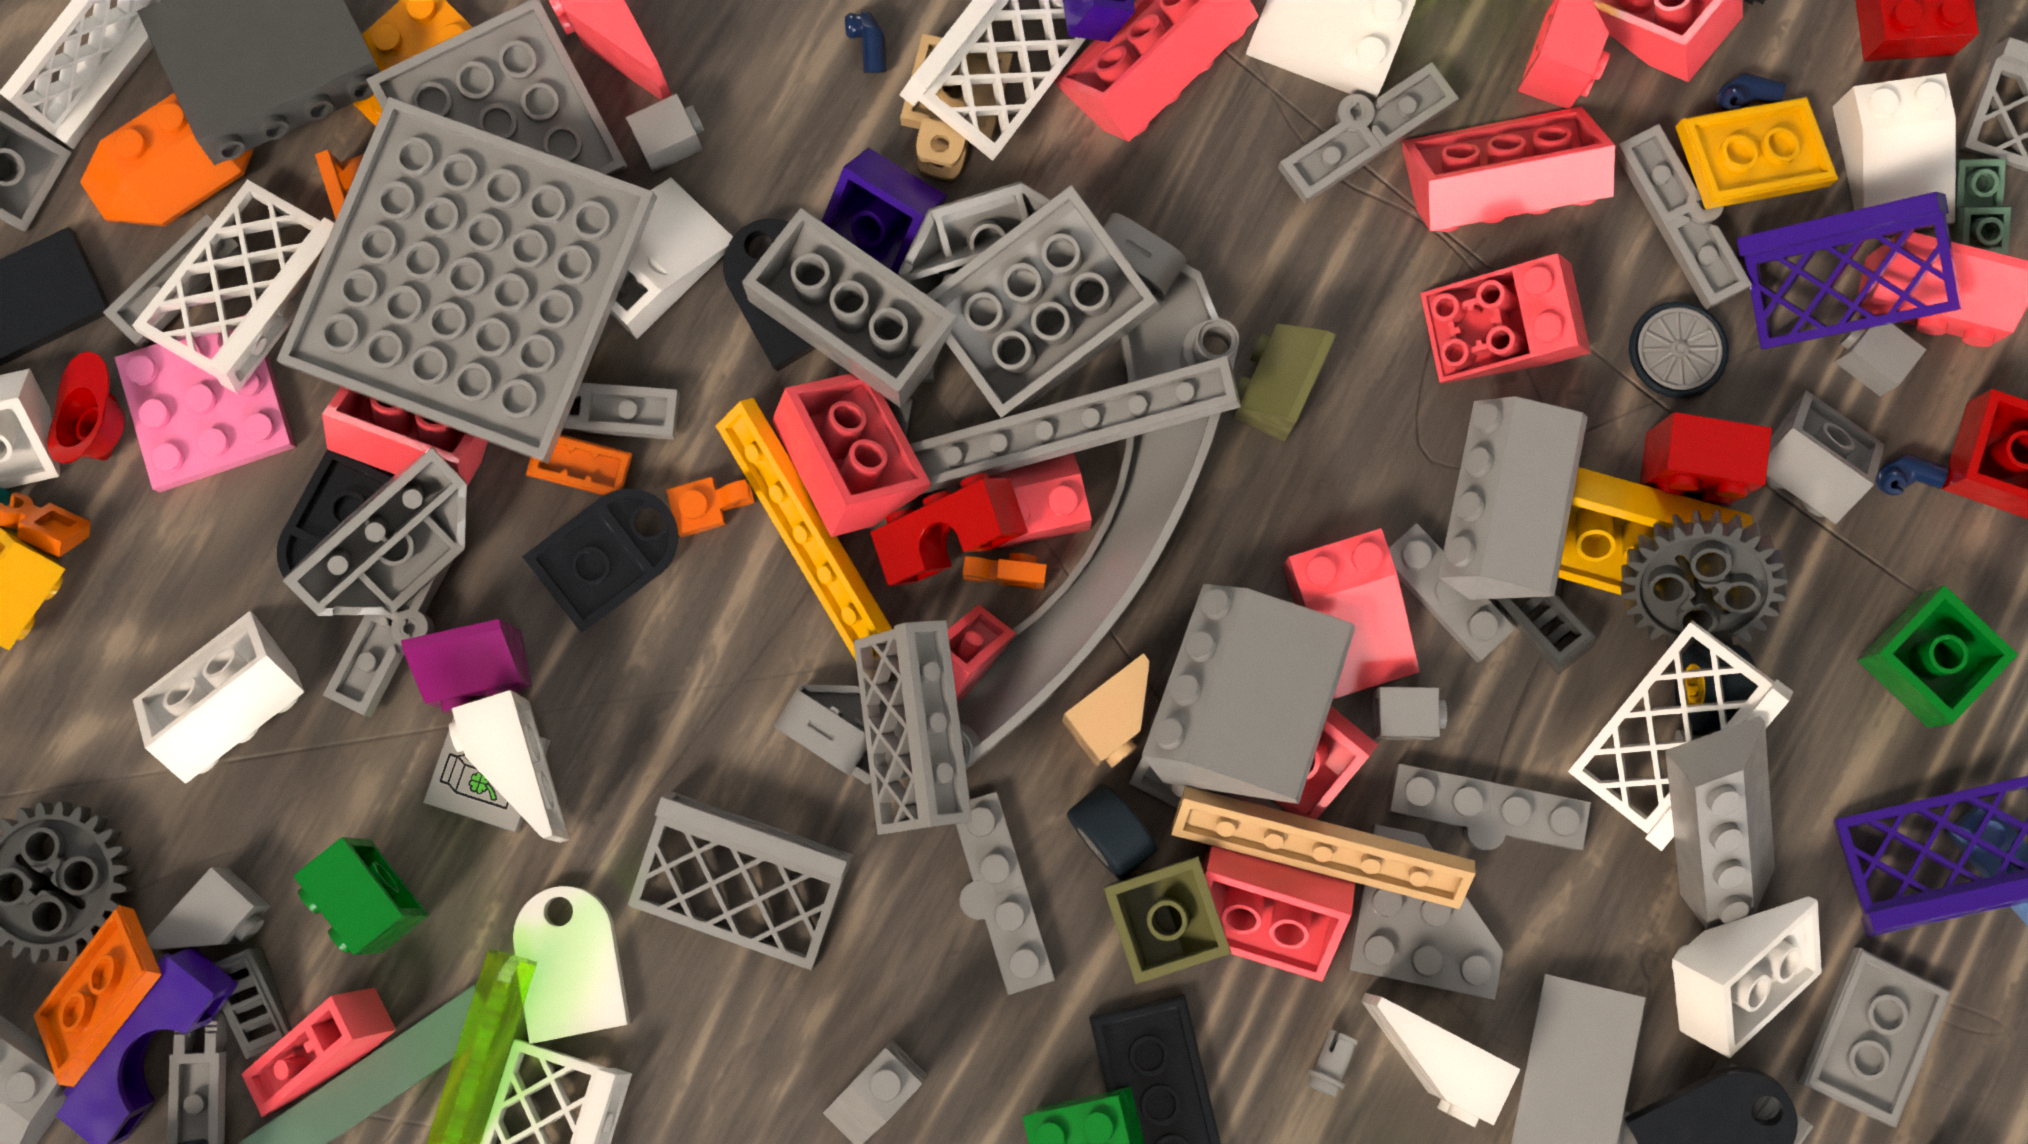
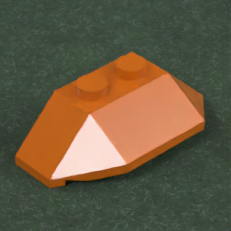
M173 93L100 140L80 183L106 221L165 227L245 174L254 148L244 152L236 159L226 160L214 166L196 141L175 93Z

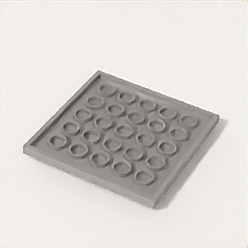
M388 97L276 361L286 367L549 464L657 196L653 191Z

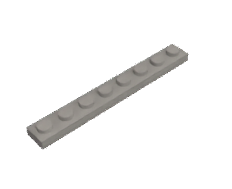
M1223 356L911 443L910 446L931 482L929 489L924 492L928 493L960 484L962 480L976 474L988 473L989 476L1236 409L1241 407L1231 361L1228 356Z

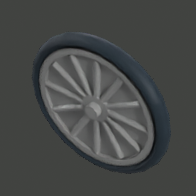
M1667 302L1649 309L1639 318L1633 327L1629 339L1630 360L1637 376L1647 387L1656 393L1671 398L1695 397L1708 391L1719 381L1728 362L1729 346L1721 324L1711 313L1689 302Z

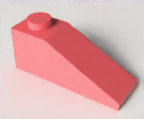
M375 987L331 995L241 1075L261 1117L269 1116L365 1057L396 1031V1028Z

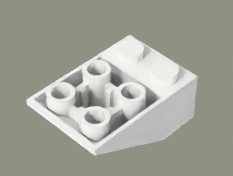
M671 177L650 190L655 193L657 200L610 312L636 339L725 254L729 242L733 238Z

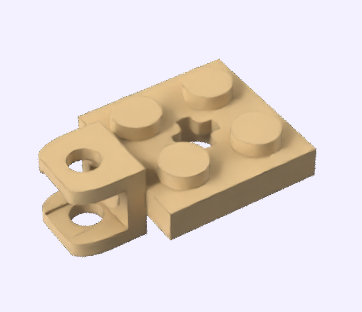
M922 33L911 77L941 41L942 37ZM997 52L1000 73H1010L1013 53ZM968 53L966 55L969 75L990 74L987 53ZM958 67L951 75H959ZM1002 83L1004 93L1007 83ZM992 84L971 85L975 106L996 105ZM942 86L936 93V96L950 107H965L963 96L951 98L950 93L944 91L945 86ZM905 100L900 120L902 126L919 129L916 143L919 173L930 178L948 182L955 181L962 172L969 141L920 101L913 107ZM998 115L977 116L979 131L990 140H993ZM934 164L943 165L945 167H936Z

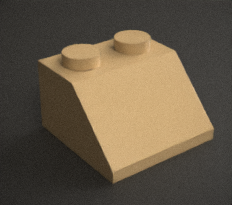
M1144 653L1064 713L1063 724L1096 767L1107 761L1111 768H1113L1137 748L1133 740L1141 731L1150 663Z

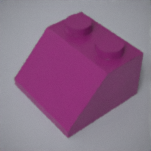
M501 619L401 640L402 650L424 702L437 708L441 707L442 713H452V708L470 703L474 699L496 695L508 690H512L519 695V689L532 687L522 632Z

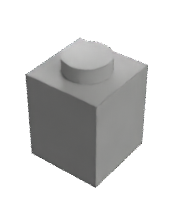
M677 93L626 117L653 173L703 150L697 134L705 131L693 105L684 109Z
M1888 324L1846 333L1839 343L1845 349L1836 359L1835 363L1881 397L1901 384L1927 349L1894 324Z
M1379 687L1372 691L1373 740H1433L1440 737V729H1445L1447 724V705L1445 700H1439V688Z

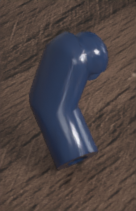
M861 10V14H847L845 16L846 35L849 38L862 37L863 72H887L885 36L873 15Z
M1743 73L1721 87L1717 94L1716 102L1721 111L1744 108L1754 100L1766 103L1780 102L1785 93L1786 83Z
M1902 454L1881 467L1877 474L1876 483L1881 491L1893 496L1903 493V489L1915 481L1940 489L1947 480L1949 467L1912 454Z

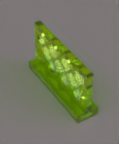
M489 948L426 1144H480L535 972L536 961Z

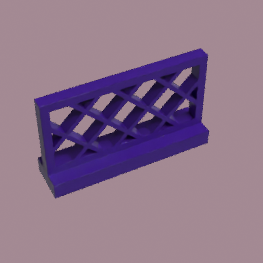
M1931 192L1738 237L1739 255L1745 258L1747 275L1752 283L1750 291L1761 350L1962 310L1961 295L1946 214L1949 213L1946 194ZM1935 226L1938 245L1926 261L1903 248L1915 229ZM1902 233L1896 243L1885 237ZM1876 238L1892 249L1874 272L1854 260L1853 257L1864 241ZM1852 244L1846 254L1835 248ZM1821 250H1827L1842 259L1826 282L1804 270L1814 253ZM1898 253L1921 266L1905 291L1882 277ZM1803 255L1797 263V265L1789 259H1787L1790 257ZM1939 256L1942 271L1932 266ZM1779 261L1793 271L1776 293L1763 285L1759 264ZM1848 264L1870 277V280L1855 301L1833 288V285ZM1929 271L1944 280L1948 302L1926 305L1911 294ZM1799 275L1821 288L1806 311L1784 298ZM1877 282L1900 296L1889 313L1880 316L1861 306ZM1828 293L1850 307L1840 322L1831 326H1827L1812 316ZM1765 294L1772 298L1768 306L1766 305ZM1906 301L1918 307L1900 311ZM1779 304L1801 317L1789 334L1772 338L1769 318ZM1856 312L1867 317L1849 322ZM1807 322L1817 327V329L1801 332Z
M2028 776L1852 815L1833 821L1863 914L1861 920L1867 938L2028 903V864L2014 857L2025 835H2028V817L2023 823L1997 809L2007 792L2026 789L2028 794ZM1996 795L1991 805L1980 799ZM1968 802L1986 812L1974 834L1946 820L1955 804ZM1946 806L1941 816L1930 811ZM1917 813L1936 823L1923 846L1896 831L1905 815ZM1992 816L2020 830L2007 853L1980 838ZM1896 818L1891 828L1879 822ZM1867 824L1886 834L1874 857L1854 847L1849 828ZM1942 827L1969 841L1957 864L1929 849ZM1892 838L1919 853L1906 875L1879 861ZM1975 845L2002 860L1994 876L1982 879L1962 868ZM1924 857L1952 871L1942 888L1931 890L1912 879ZM1859 859L1869 864L1864 874ZM2009 864L2020 869V871L2003 874ZM1874 868L1902 882L1892 899L1872 903L1866 882ZM1958 875L1970 881L1953 885ZM1907 886L1920 892L1902 896Z

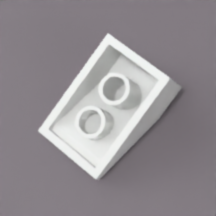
M1267 0L1246 55L1348 94H1361L1374 103L1384 84L1416 0Z
M1946 73L1853 86L1832 108L1854 210L1931 192H1940L1946 194L1949 213L1946 214L1948 226L1955 223L1956 117ZM1933 225L1924 228L1915 229V231L1935 228V226Z
M508 690L452 708L455 722L449 724V731L456 751H464L465 757L543 839L559 843L570 840L529 700L512 690Z
M1808 896L1705 930L1690 944L1682 946L1672 959L1679 1030L1720 1054L1731 1058L1822 973L1818 900Z
M1365 993L1361 1002L1427 1092L1441 1099L1437 1108L1473 1127L1476 1126L1479 1119L1494 1125L1520 1069L1381 996Z

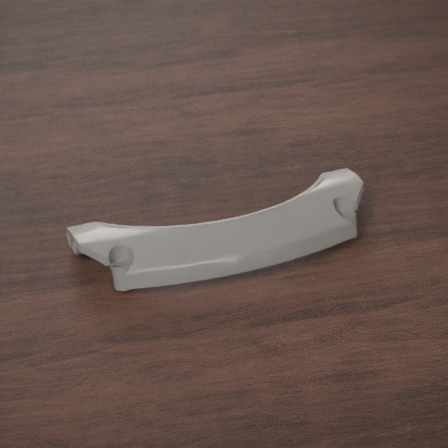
M1112 213L1103 226L1104 230L1161 307L1160 310L1119 340L1127 383L1223 356H1228L1233 369L1239 346V334L1233 324L1218 317L1201 272L1187 265L1185 256L1170 243L1131 219L1118 213ZM1209 337L1221 338L1226 343L1228 350L1221 355H1214L1205 349L1203 341ZM1221 413L1126 438L1124 458L1117 487L1104 520L1086 553L1063 584L1036 612L1013 629L1016 632L1013 640L972 691L957 704L962 744L965 747L964 760L966 770L1045 704L1091 655L1126 611L1159 560L1185 509L1211 446ZM889 681L887 684L894 692L897 681ZM799 685L773 724V727L848 776L851 774L866 785L871 784L859 686ZM881 699L879 707L880 715L883 719L887 706ZM898 721L893 733L900 741L904 727ZM887 748L885 755L889 768L894 756ZM905 770L900 780L910 778Z

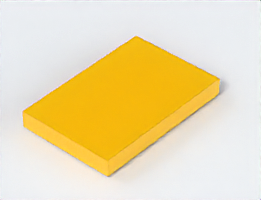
M1807 97L1683 118L1675 126L1705 210L1831 187L1838 180Z

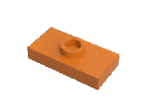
M561 434L549 464L530 457L526 476L604 496L624 488L632 453Z

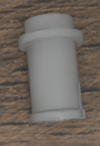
M1328 1029L1327 1037L1314 1070L1308 1069L1307 1075L1311 1076L1308 1086L1329 1096L1336 1097L1339 1089H1345L1346 1085L1341 1082L1353 1051L1358 1045V1041L1345 1034H1337V1031Z

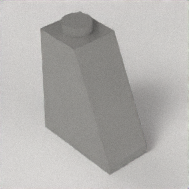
M891 1040L831 1103L823 1114L853 1144H863L923 1084L927 1073Z

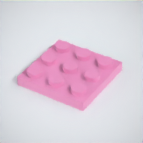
M221 332L194 338L197 352L211 360L224 344ZM187 339L179 341L184 345L188 346ZM157 343L114 357L153 490L163 492L296 448L268 354L238 394L221 385L215 376Z

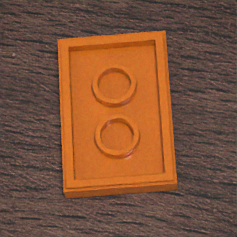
M121 905L115 908L33 1015L59 1085L74 1087L162 975L136 912L132 908Z

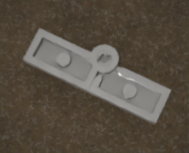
M1431 62L1379 96L1374 103L1361 94L1346 96L1340 102L1335 114L1337 125L1280 161L1278 169L1305 205L1455 106L1459 97L1433 62Z
M1660 124L1619 143L1615 148L1617 158L1703 308L1708 310L1752 286L1719 226L1712 224L1721 215L1724 206L1705 210L1698 188L1695 187Z
M452 561L393 614L364 615L323 696L357 713L372 718L404 656L401 640L435 633L434 624L431 618L426 615V612Z
M1396 764L1387 812L1463 827L1466 842L1472 848L1479 851H1488L1499 847L1503 843L1505 836L1582 851L1591 802L1404 764Z
M997 791L971 799L972 822L956 824L973 879L961 891L959 898L960 907L969 918L976 920L985 919L1008 995L1055 981Z

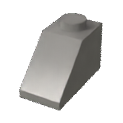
M211 867L147 937V941L151 950L237 944L239 941L245 943L263 926L264 920L261 917L271 906L229 868Z

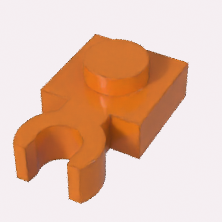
M14 492L11 494L9 507L0 503V526L18 529V539L38 547L46 553L61 557L90 536L91 521L50 502L40 508L33 505L30 497Z
M1010 553L1009 560L998 559V561L965 556L963 580L994 582L997 585L1044 590L1047 564L1037 563V556L1024 553Z

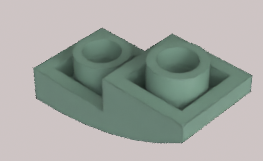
M2006 159L1956 160L1955 223L1953 224L1955 243L1999 254H2008L2011 207L2003 206Z

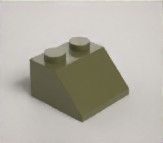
M1278 323L1271 337L1261 334L1250 360L1258 363L1251 379L1242 375L1239 381L1237 391L1241 407L1237 409L1233 419L1285 442L1298 420L1336 334L1327 330Z
M1199 856L1157 867L1109 883L1103 888L1135 984L1232 953Z

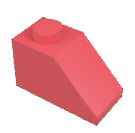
M980 604L948 629L957 704L972 691L1016 635V632Z

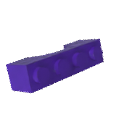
M194 947L173 955L167 953L157 961L162 974L78 1083L74 1087L67 1086L64 1096L67 1099L55 1116L88 1143L119 1144L127 1140L155 1102L144 1075L145 1053L153 1036L162 1029L187 1034L211 1023L237 987L238 983Z

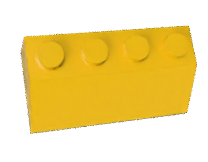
M1578 467L1558 578L1621 595V566L1628 564L1627 551L1628 549L1639 550L1638 536L1640 534L1654 539L1653 524L1656 522L1670 529L1673 527L1672 515L1677 514L1684 523L1691 522L1693 511L1698 510L1703 521H1710L1715 510H1720L1723 523H1728L1736 514L1741 515L1742 528L1744 530L1753 524V518L1750 514L1685 496L1668 494L1660 489ZM1706 553L1704 555H1714L1716 553ZM1679 555V556H1681L1685 561L1687 560L1683 555ZM1672 577L1663 578V580L1672 579Z

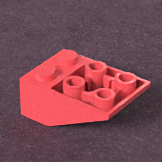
M1559 253L1420 293L1438 379L1441 384L1545 366L1591 353L1572 265Z

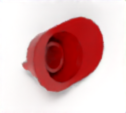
M91 351L79 353L69 362L63 372L58 388L54 417L47 437V447L53 460L62 464L74 462L80 457L101 461L108 460L113 448L123 434L125 414L115 397L109 393L110 376L107 364L99 354Z

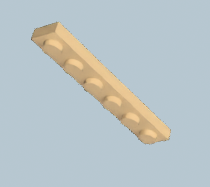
M1188 786L1184 787L1172 825L1171 835L1456 909H1460L1476 874L1475 860Z

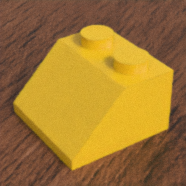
M0 526V646L10 650L16 640L24 639L31 631L35 622L34 614L43 601L51 599L58 592L63 582L62 574L65 568L53 556L40 550L38 547L18 539L17 533Z

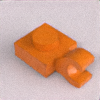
M713 477L666 489L671 512L677 524L678 536L681 538L725 526L727 524L723 511L755 503L751 485L747 484L746 479L729 483L720 489H717L716 481Z

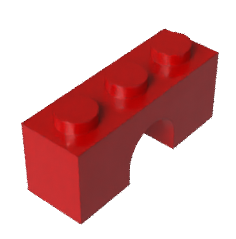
M988 473L976 474L960 482L962 489L954 493L942 491L922 500L924 507L916 511L909 508L888 515L886 517V525L870 532L888 586L916 584L951 568L952 565L946 548L947 536L951 528L956 532L963 552L991 550L1027 534L1028 530L1010 478H989Z

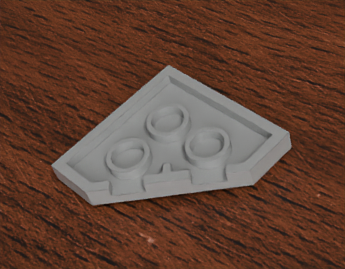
M1376 824L1371 827L1370 834L1434 850L1423 834ZM1361 884L1346 970L1493 1000L1496 999L1503 949L1466 896L1460 909Z

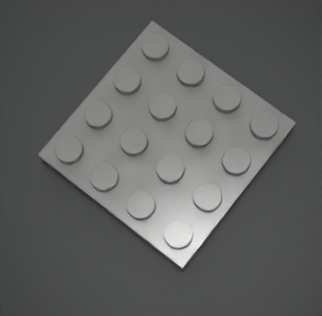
M529 0L366 79L382 110L388 97L608 176H612L627 168L624 158L539 0Z

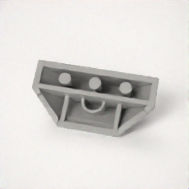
M1019 181L930 208L898 274L921 292L928 294L1052 199Z
M431 447L394 475L332 530L282 581L317 616L393 614L465 550L467 482Z

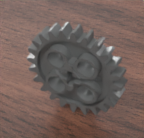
M1694 510L1691 522L1684 523L1675 514L1672 515V528L1667 529L1656 522L1653 524L1654 539L1640 534L1638 536L1639 550L1628 549V564L1621 566L1622 582H1620L1621 597L1625 599V612L1627 615H1634L1635 627L1637 629L1648 626L1650 640L1657 639L1665 634L1667 648H1670L1692 620L1725 645H1733L1732 637L1737 635L1750 642L1752 640L1750 628L1753 626L1766 631L1768 629L1766 615L1778 617L1780 614L1778 601L1786 600L1784 584L1788 583L1781 550H1775L1771 535L1760 536L1757 523L1743 530L1741 515L1738 514L1728 523L1722 522L1720 510H1715L1710 521H1703L1699 511ZM1706 553H1716L1714 555H1704ZM1679 555H1683L1688 561L1686 562V561H1685L1681 556H1679ZM1672 577V579L1663 580V578ZM1692 636L1685 644V648L1687 650L1690 646L1701 642Z
M58 801L54 808L51 803L38 802L35 812L30 808H18V822L13 819H0V827L4 833L0 835V949L9 948L13 945L12 957L26 958L31 954L32 962H46L49 956L53 962L67 961L69 952L73 956L81 954L87 946L86 942L89 943L115 908L119 905L129 907L119 899L121 894L134 892L136 887L123 883V876L136 871V867L122 865L121 859L132 850L131 847H115L114 843L122 834L121 830L108 829L103 831L108 817L95 815L90 818V807L77 806L73 810L72 803ZM50 835L54 840L55 847L52 855L47 859L43 854L42 847L45 839ZM21 854L25 861L28 864H30V867L32 868H27L19 862V856ZM89 864L93 871V879L90 885L85 888L81 883L80 873L83 867ZM41 873L54 874L52 875L51 879H49L47 876L42 875ZM19 876L23 882V891L20 897L16 899L12 894L11 888L14 879ZM53 884H54L55 886H57L58 888H61V889H63V890H50V889L52 888V886H53ZM72 895H77L84 900L85 908L82 909L81 905ZM57 904L61 910L62 918L59 925L54 928L50 923L49 914L52 907Z

